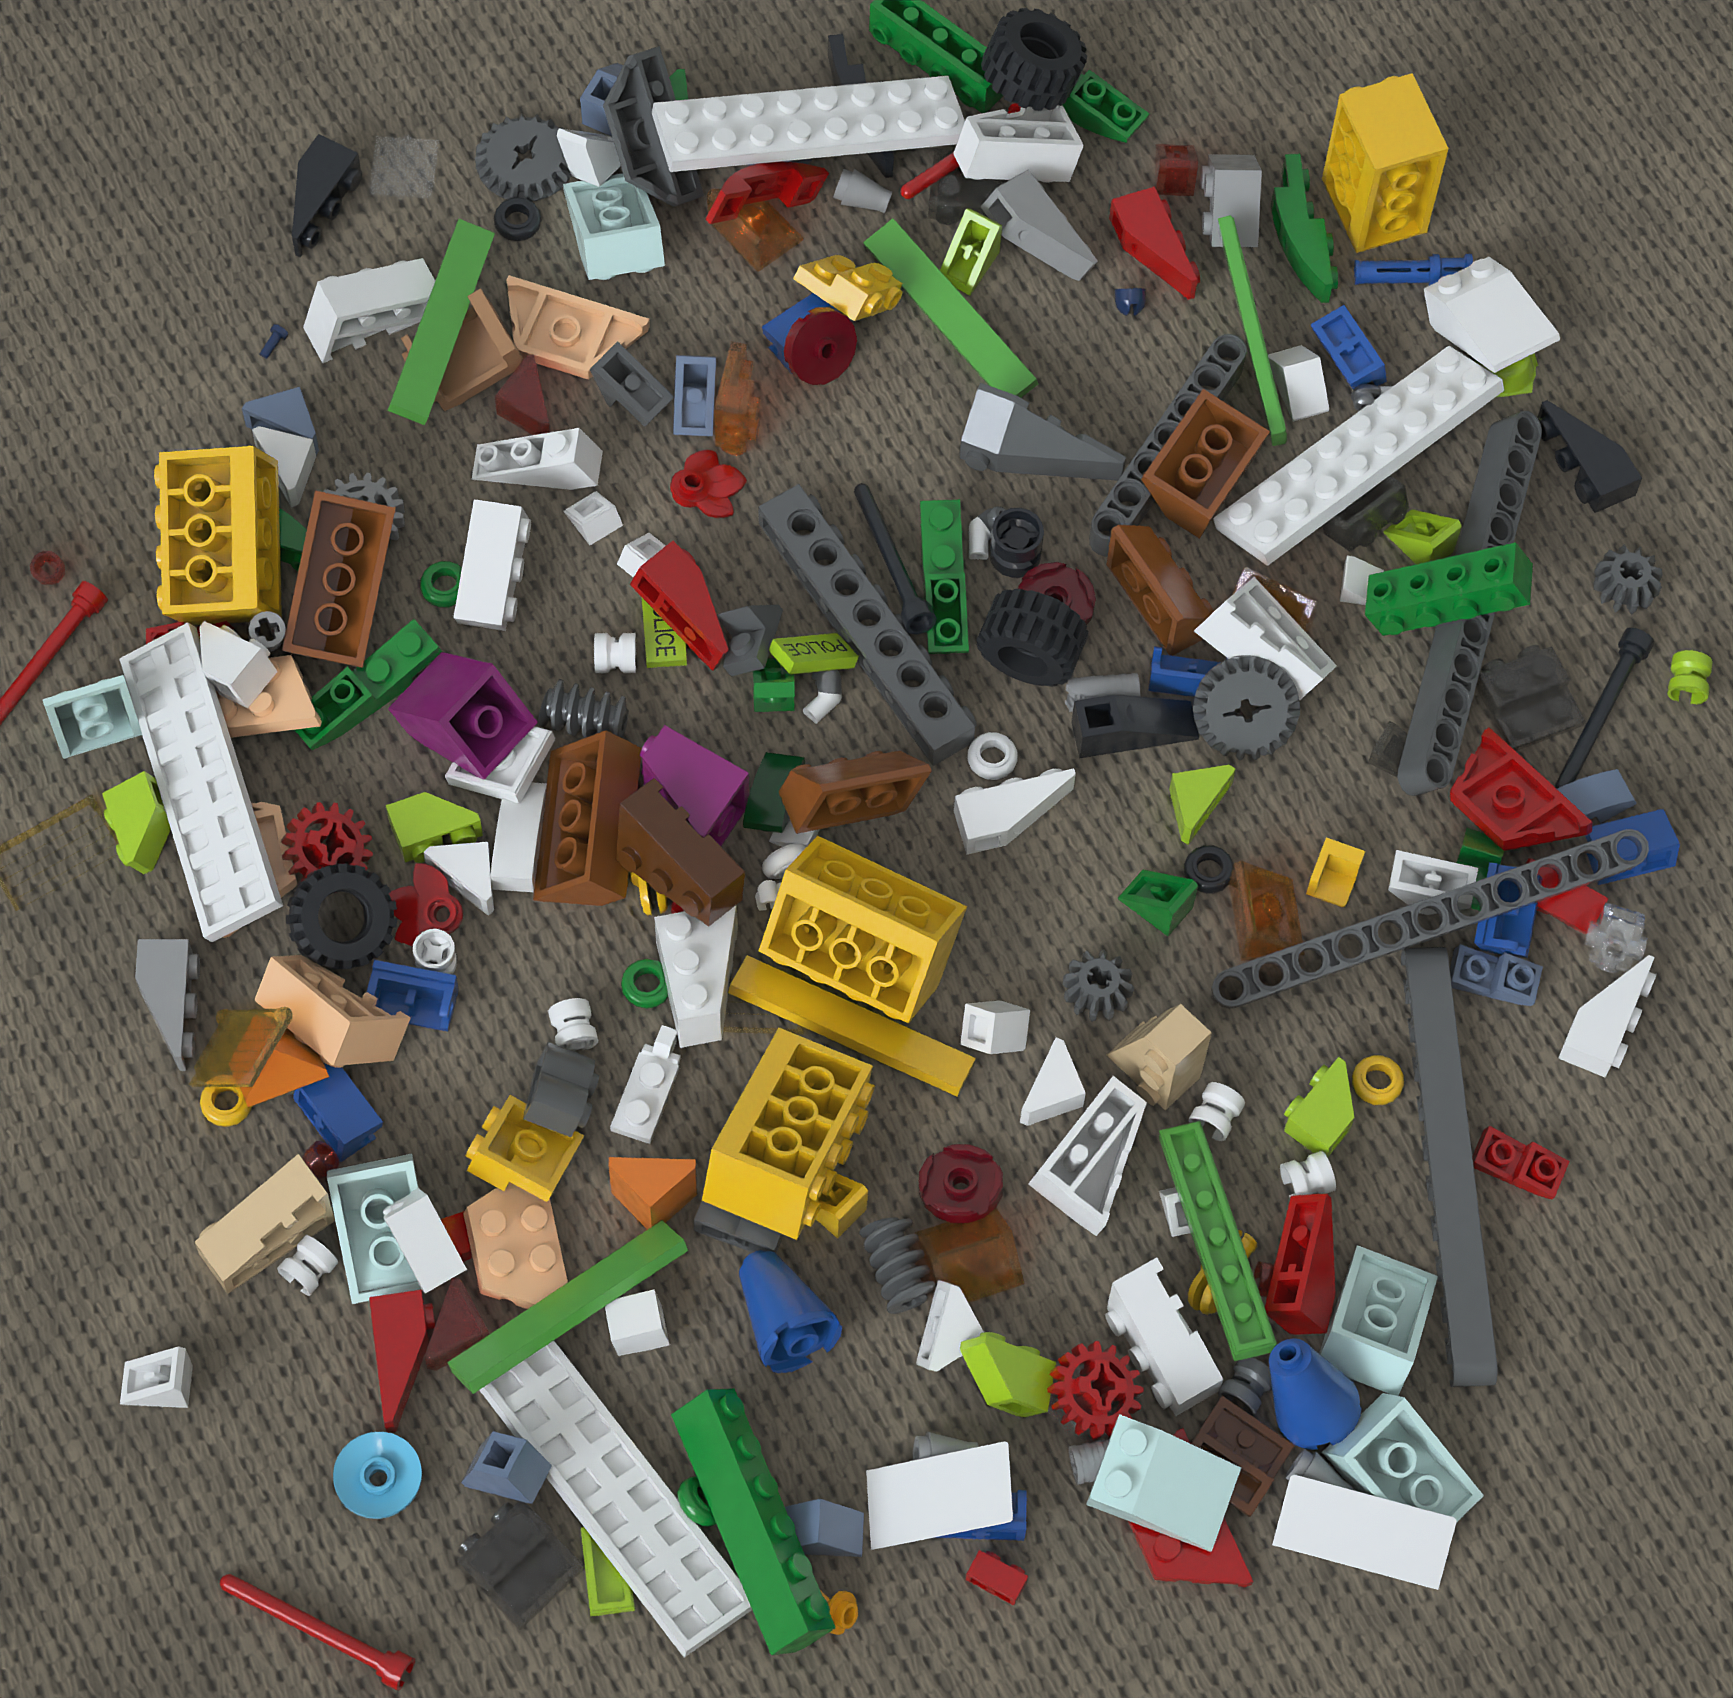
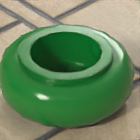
M440 561L430 565L420 578V590L423 597L430 604L440 608L455 606L462 567L451 561ZM441 576H450L456 580V585L448 591H440L433 587L434 582Z
M652 959L637 960L629 965L623 973L621 981L623 995L636 1007L653 1008L661 1005L668 999L663 967L659 961ZM645 974H653L659 979L660 984L651 992H642L635 986V981L638 977Z
M691 1476L682 1481L677 1495L680 1507L686 1516L701 1526L711 1527L716 1525L710 1507L699 1497L705 1498L697 1476Z

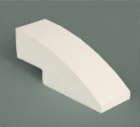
M532 782L520 803L502 798L490 873L492 890L534 892L547 783Z

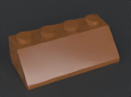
M315 490L282 651L363 668L395 507Z
M605 730L550 752L539 859L533 896L534 901L603 906L626 898L629 871L624 869L616 860L620 803L638 789L641 747Z

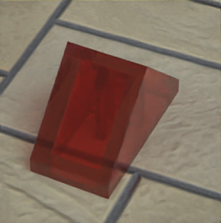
M1156 144L1155 188L1158 195L1194 196L1198 171V158L1194 145Z
M528 355L495 395L497 415L532 435L550 433L535 357L534 355Z
M453 1277L450 1282L425 1354L427 1369L437 1371L447 1366V1362L489 1335L487 1327L459 1278Z

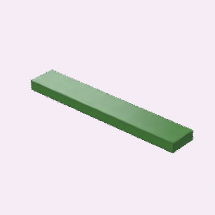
M1231 215L1218 218L1219 233L1267 427L1270 431L1272 446L1286 444V427L1234 217Z
M458 219L387 411L419 424H426L470 304L467 296L475 290L495 235L494 232Z
M891 219L863 242L876 260L889 268L893 273L892 276L903 283L901 288L989 386L1022 398L1038 385L1036 377L894 219Z
M1201 1121L1159 1130V1140L1234 1362L1271 1353L1277 1343Z
M661 1220L447 1362L452 1373L472 1394L476 1393L686 1253L688 1249L684 1239Z

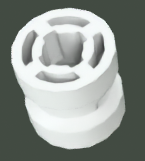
M595 633V673H608L611 669H616V667H619L623 673H636V633H623L619 640L611 637L608 633Z
M429 929L416 937L413 943L416 968L447 974L454 973L457 967V956L454 942L449 934L439 929Z
M573 998L563 1000L550 1007L548 1010L550 1022L557 1029V1035L555 1036L556 1045L574 1052L580 1049H591L596 1046L598 1037L595 1027L589 1023L592 1015L589 1002L586 999Z
M1217 1082L1208 1083L1203 1092V1103L1201 1106L1194 1108L1188 1121L1189 1123L1201 1121L1202 1127L1205 1122L1214 1125L1217 1129L1212 1138L1217 1141H1224L1231 1131V1120L1233 1117L1240 1115L1245 1106V1101L1232 1088Z
M1323 1151L1308 1155L1306 1161L1300 1163L1292 1160L1280 1165V1173L1284 1185L1291 1182L1293 1184L1295 1193L1289 1195V1197L1311 1195L1314 1193L1327 1194L1336 1190L1335 1176L1331 1164Z
M305 1235L297 1244V1252L293 1257L285 1258L277 1267V1270L289 1283L295 1278L303 1286L301 1292L310 1296L319 1286L318 1279L324 1273H330L338 1264V1260L323 1244L313 1237Z

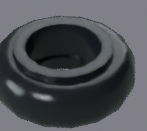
M520 197L509 198L502 202L496 209L493 218L498 233L507 240L516 242L525 241L533 237L539 230L542 221L538 207L530 200ZM514 212H520L527 215L528 220L522 224L515 225L509 223L506 218Z
M1203 845L1195 848L1188 854L1184 863V876L1197 883V891L1215 894L1223 891L1230 885L1234 877V863L1231 856L1222 848L1214 845ZM1212 860L1220 865L1222 872L1215 877H1206L1198 871L1197 866L1203 861Z

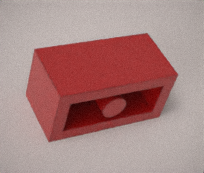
M979 1550L966 1573L965 1580L1015 1606L1028 1581L1025 1571L1015 1564L1009 1566L1001 1562V1558L993 1552L986 1551L984 1553Z

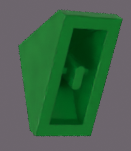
M1142 869L1121 893L1118 900L1166 936H1169L1194 907L1198 885L1192 879Z

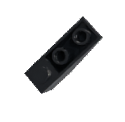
M320 134L317 135L298 162L292 241L295 255L298 257L303 255L301 244L313 249L320 240L322 229L310 223L315 215L318 213L330 220H334L341 210L342 198L348 190L351 192L355 191L362 179L358 153Z
M1543 401L1537 416L1542 429L1541 439L1548 441L1560 435L1564 439L1567 446L1555 452V459L1559 468L1564 473L1580 467L1574 485L1579 500L1583 504L1589 503L1593 512L1596 513L1636 496L1642 477L1623 447L1550 401Z
M1108 695L1074 701L1071 724L1079 759L1199 740L1191 701L1126 695Z

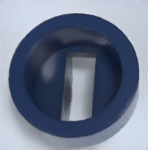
M1145 288L1115 289L1116 307L1125 316L1129 314L1130 304L1133 306L1134 316L1143 310L1146 302Z

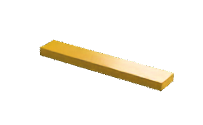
M748 955L729 987L728 993L957 1097L976 1059Z

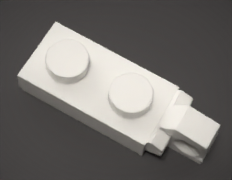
M662 1025L654 1046L645 1044L642 1052H639L611 1123L610 1129L612 1132L651 1144L679 1072L681 1055L673 1053L677 1042L676 1029Z

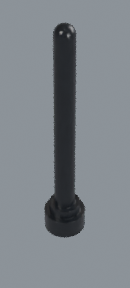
M860 483L856 485L854 494L904 603L901 612L904 626L910 634L925 633L936 624V615L931 604L918 597L868 485Z
M1637 628L1625 629L1618 643L1620 659L1555 783L1556 789L1577 779L1634 665L1648 657L1654 646V639L1643 630Z

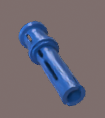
M1432 254V256H1428V260H1355V285L1367 283H1428V286L1438 282L1440 278L1452 275L1470 266L1473 263L1472 254H1465L1463 258H1441L1439 254ZM1388 271H1408V272H1388Z

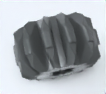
M1625 544L1619 548L1618 553L1609 549L1605 553L1603 561L1597 563L1594 571L1596 578L1593 586L1595 591L1602 592L1600 596L1601 604L1614 600L1613 609L1615 613L1621 609L1622 604H1625L1631 615L1637 611L1638 606L1644 609L1651 606L1653 598L1659 595L1662 588L1660 583L1663 575L1662 569L1654 567L1656 562L1655 555L1644 558L1641 546L1634 553L1629 552Z
M1103 949L1100 951L1099 957L1094 959L1092 954L1086 951L1083 953L1082 962L1073 959L1069 963L1070 973L1063 976L1062 985L1068 988L1064 993L1065 1001L1076 1002L1074 1005L1076 1015L1083 1013L1087 1008L1090 1010L1089 1019L1091 1022L1097 1019L1098 1011H1102L1104 1017L1110 1021L1114 1016V1009L1123 1012L1127 1008L1128 1001L1126 998L1133 995L1134 986L1128 983L1132 978L1131 970L1120 969L1122 966L1120 956L1109 961L1107 960V952ZM1097 980V983L1100 986L1105 985V988L1100 989L1097 984H1091V981Z

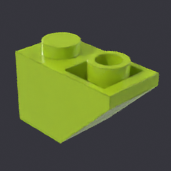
M143 771L103 792L102 795L107 807L104 810L105 819L115 831L119 842L116 845V851L120 860L125 866H130L145 874L154 869L171 828L156 778Z
M427 792L386 805L388 820L405 863L412 860L416 863L425 862L424 851L429 846L443 845L442 835L449 834L452 845L475 843L478 837L483 836L478 813Z
M1340 1057L1335 1060L1330 1068L1325 1064L1322 1065L1309 1083L1313 1087L1305 1098L1298 1095L1284 1113L1288 1118L1284 1132L1312 1153L1323 1151L1327 1158L1349 1133L1355 1118L1346 1062Z
M982 1332L979 1337L961 1341L960 1351L987 1405L1020 1417H1029L1048 1412L1051 1393L1047 1392V1388L1053 1384V1377L1050 1375V1371L1055 1368V1361L1040 1356V1351L1033 1347L1009 1344L1005 1342L1006 1338L993 1332Z

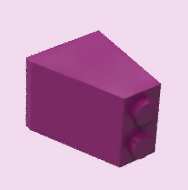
M441 652L388 708L410 736L483 780L538 723L492 663Z
M664 725L658 735H651L642 747L640 756L642 757L643 764L641 774L643 775L644 785L655 778L663 786L659 793L675 810L682 806L690 814L689 819L686 821L702 838L709 834L722 846L745 813L749 798V773Z

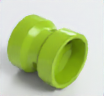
M1693 650L1675 653L1671 661V671L1674 677L1670 679L1668 684V697L1674 701H1679L1680 691L1692 693L1691 704L1697 705L1706 702L1710 688L1706 679L1712 672L1713 664L1711 657Z

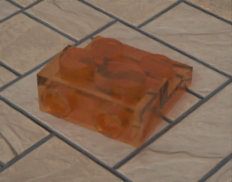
M733 341L730 344L714 408L715 447H720L730 455H742L747 451L749 440L756 441L758 437L760 417L757 416L760 407V397L754 396V381L750 380L753 361L747 360V344Z

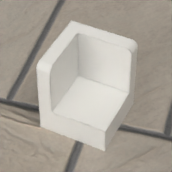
M1004 1001L965 1004L960 1045L987 1054L1024 1051L1026 1048L1030 1010Z
M655 1289L617 1298L605 1306L611 1342L618 1356L670 1345L662 1305Z

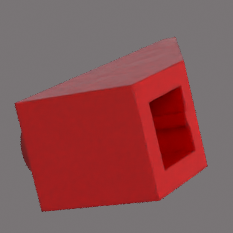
M1155 186L1112 199L1109 219L1122 248L1187 299H1194L1197 284L1200 283L1198 267L1194 261L1189 262L1185 253L1186 244L1180 230L1175 231L1171 223L1172 215L1169 204L1165 199H1160Z

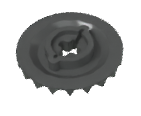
M522 113L518 118L510 119L506 116L504 122L500 124L493 123L491 130L488 133L482 134L481 142L476 146L475 163L481 181L490 191L505 199L520 197L532 202L555 194L571 177L557 138L559 127L554 124L552 119L545 121L538 114L534 118L525 117ZM531 150L532 160L525 158L519 162L518 152L525 154Z
M1257 656L1233 657L1222 661L1210 669L1199 683L1193 703L1194 720L1200 735L1206 740L1208 745L1220 751L1223 756H1227L1229 752H1236L1237 759L1242 760L1245 753L1252 754V758L1257 760L1260 758V755L1273 754L1279 747L1286 745L1291 734L1295 732L1300 716L1299 695L1290 676L1274 662ZM1249 699L1251 705H1258L1259 709L1252 711V718L1245 719L1243 713L1235 712V709L1241 707V700Z

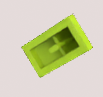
M970 208L965 210L940 269L956 289L969 296L972 294L1000 253L1002 225Z
M1411 509L1383 532L1415 564L1443 559L1453 553L1462 526L1458 519Z
M1223 765L1172 773L1169 790L1182 842L1187 845L1190 844L1232 786L1236 768L1231 765Z

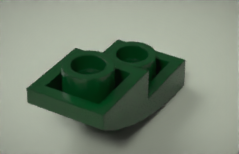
M765 753L749 794L743 818V828L783 833L790 818L780 797L779 790L787 779L789 772L805 764V757Z

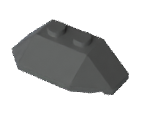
M658 46L628 56L603 104V108L625 181L674 207L703 197L704 194L697 170L670 172L652 116L653 103L676 101L661 48Z

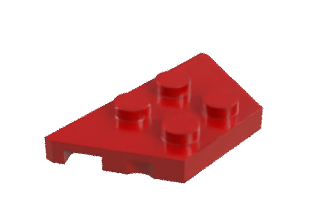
M1490 727L1484 730L1481 735V744L1475 754L1471 753L1465 764L1464 773L1458 776L1450 790V801L1503 851L1585 836L1592 832V821Z
M1184 1428L1177 1430L1173 1435L1190 1443ZM1223 1518L1212 1552L1128 1521L1154 1580L1173 1582L1182 1580L1199 1584H1235L1239 1587L1252 1585L1253 1579L1225 1518Z

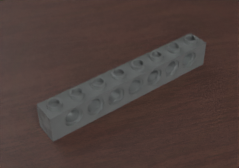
M800 484L758 506L759 525L835 631L859 656L858 663L931 765L934 766L971 745L974 740L975 727L977 726L973 714L966 706L960 707L953 697L954 691L948 679L944 675L938 676L931 667L932 661L927 650L921 644L916 646L909 636L910 633L907 632L901 615H894L889 609L887 597L878 584L872 585L865 576L866 570L862 561L856 554L850 555L844 547V539L839 529L834 524L829 525L823 518L822 508L815 496L812 494L807 496ZM798 530H808L812 533L809 535H799L795 532ZM827 559L833 563L830 565H820L817 562ZM849 589L855 593L845 596L840 594L839 591ZM871 619L877 622V624L865 626L860 622ZM885 650H895L899 654L890 657L882 652ZM908 680H915L920 682L921 685L918 687H909L906 686L904 682ZM930 711H939L944 716L940 718H931L927 716L926 713Z

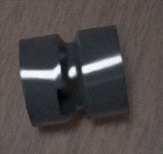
M1010 508L1001 512L995 518L991 533L990 561L994 568L1002 575L1011 578H1021L1029 570L1039 565L1044 538V528L1040 518L1032 511L1024 508Z

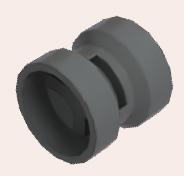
M1251 1357L1237 1361L1233 1368L1235 1374L1232 1379L1224 1381L1218 1391L1219 1397L1224 1396L1229 1401H1232L1234 1396L1246 1403L1243 1410L1251 1416H1255L1262 1404L1261 1397L1263 1393L1269 1392L1272 1389L1270 1368Z

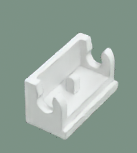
M417 1188L411 1194L383 1210L385 1215L383 1218L424 1293L431 1291L467 1270L428 1195Z

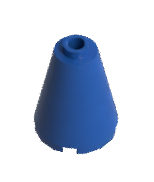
M759 1250L749 1254L744 1259L743 1265L739 1269V1277L759 1356L765 1367L767 1368V1365L770 1366L772 1372L775 1373L793 1372L812 1363L805 1356L820 1350L822 1347L828 1353L841 1337L842 1326L837 1316L775 1252Z
M1293 1338L1277 1344L1270 1353L1269 1368L1276 1422L1283 1436L1295 1446L1308 1450L1318 1449L1316 1445L1330 1442L1333 1446L1343 1441L1355 1429L1361 1417L1360 1395L1355 1384L1305 1341Z

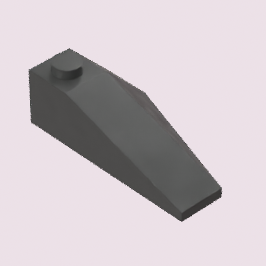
M980 383L961 439L960 459L965 460L969 467L978 471L990 469L995 472L1119 480L1125 469L1126 457L1086 434L1074 436L1060 426L1061 420L1049 415L1045 420L1027 410L1029 402Z

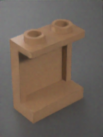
M481 288L467 296L473 307L466 312L434 402L437 401L444 411L462 404L526 365L495 308ZM408 334L401 338L407 351L402 353L405 361L413 342Z

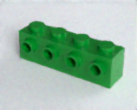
M874 0L870 4L869 32H871L873 37L879 43L889 45L900 53L901 57L908 64L916 65L930 77L949 76L953 90L963 104L968 107H974L981 113H987L1003 97L1001 93L997 94L992 89L993 84L987 82L984 77L985 71L982 70L981 63L987 47L922 0Z
M1515 542L1371 574L1368 576L1365 616L1381 635L1385 636L1397 635L1404 631L1423 627H1435L1446 622L1472 619L1479 615L1509 611L1513 608L1530 605L1533 563Z

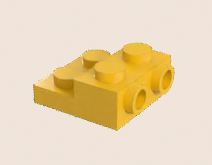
M833 255L800 265L793 278L853 321L892 310L900 301L903 293L900 290L903 283L892 276V271L886 266L879 263H870L855 268L856 265L853 261L841 255Z
M509 1095L502 1109L493 1106L482 1126V1129L488 1131L486 1136L483 1137L477 1134L465 1154V1157L472 1160L467 1171L502 1191H505L509 1182L548 1202L584 1135L574 1131L572 1137H568L524 1120L523 1115L526 1103Z

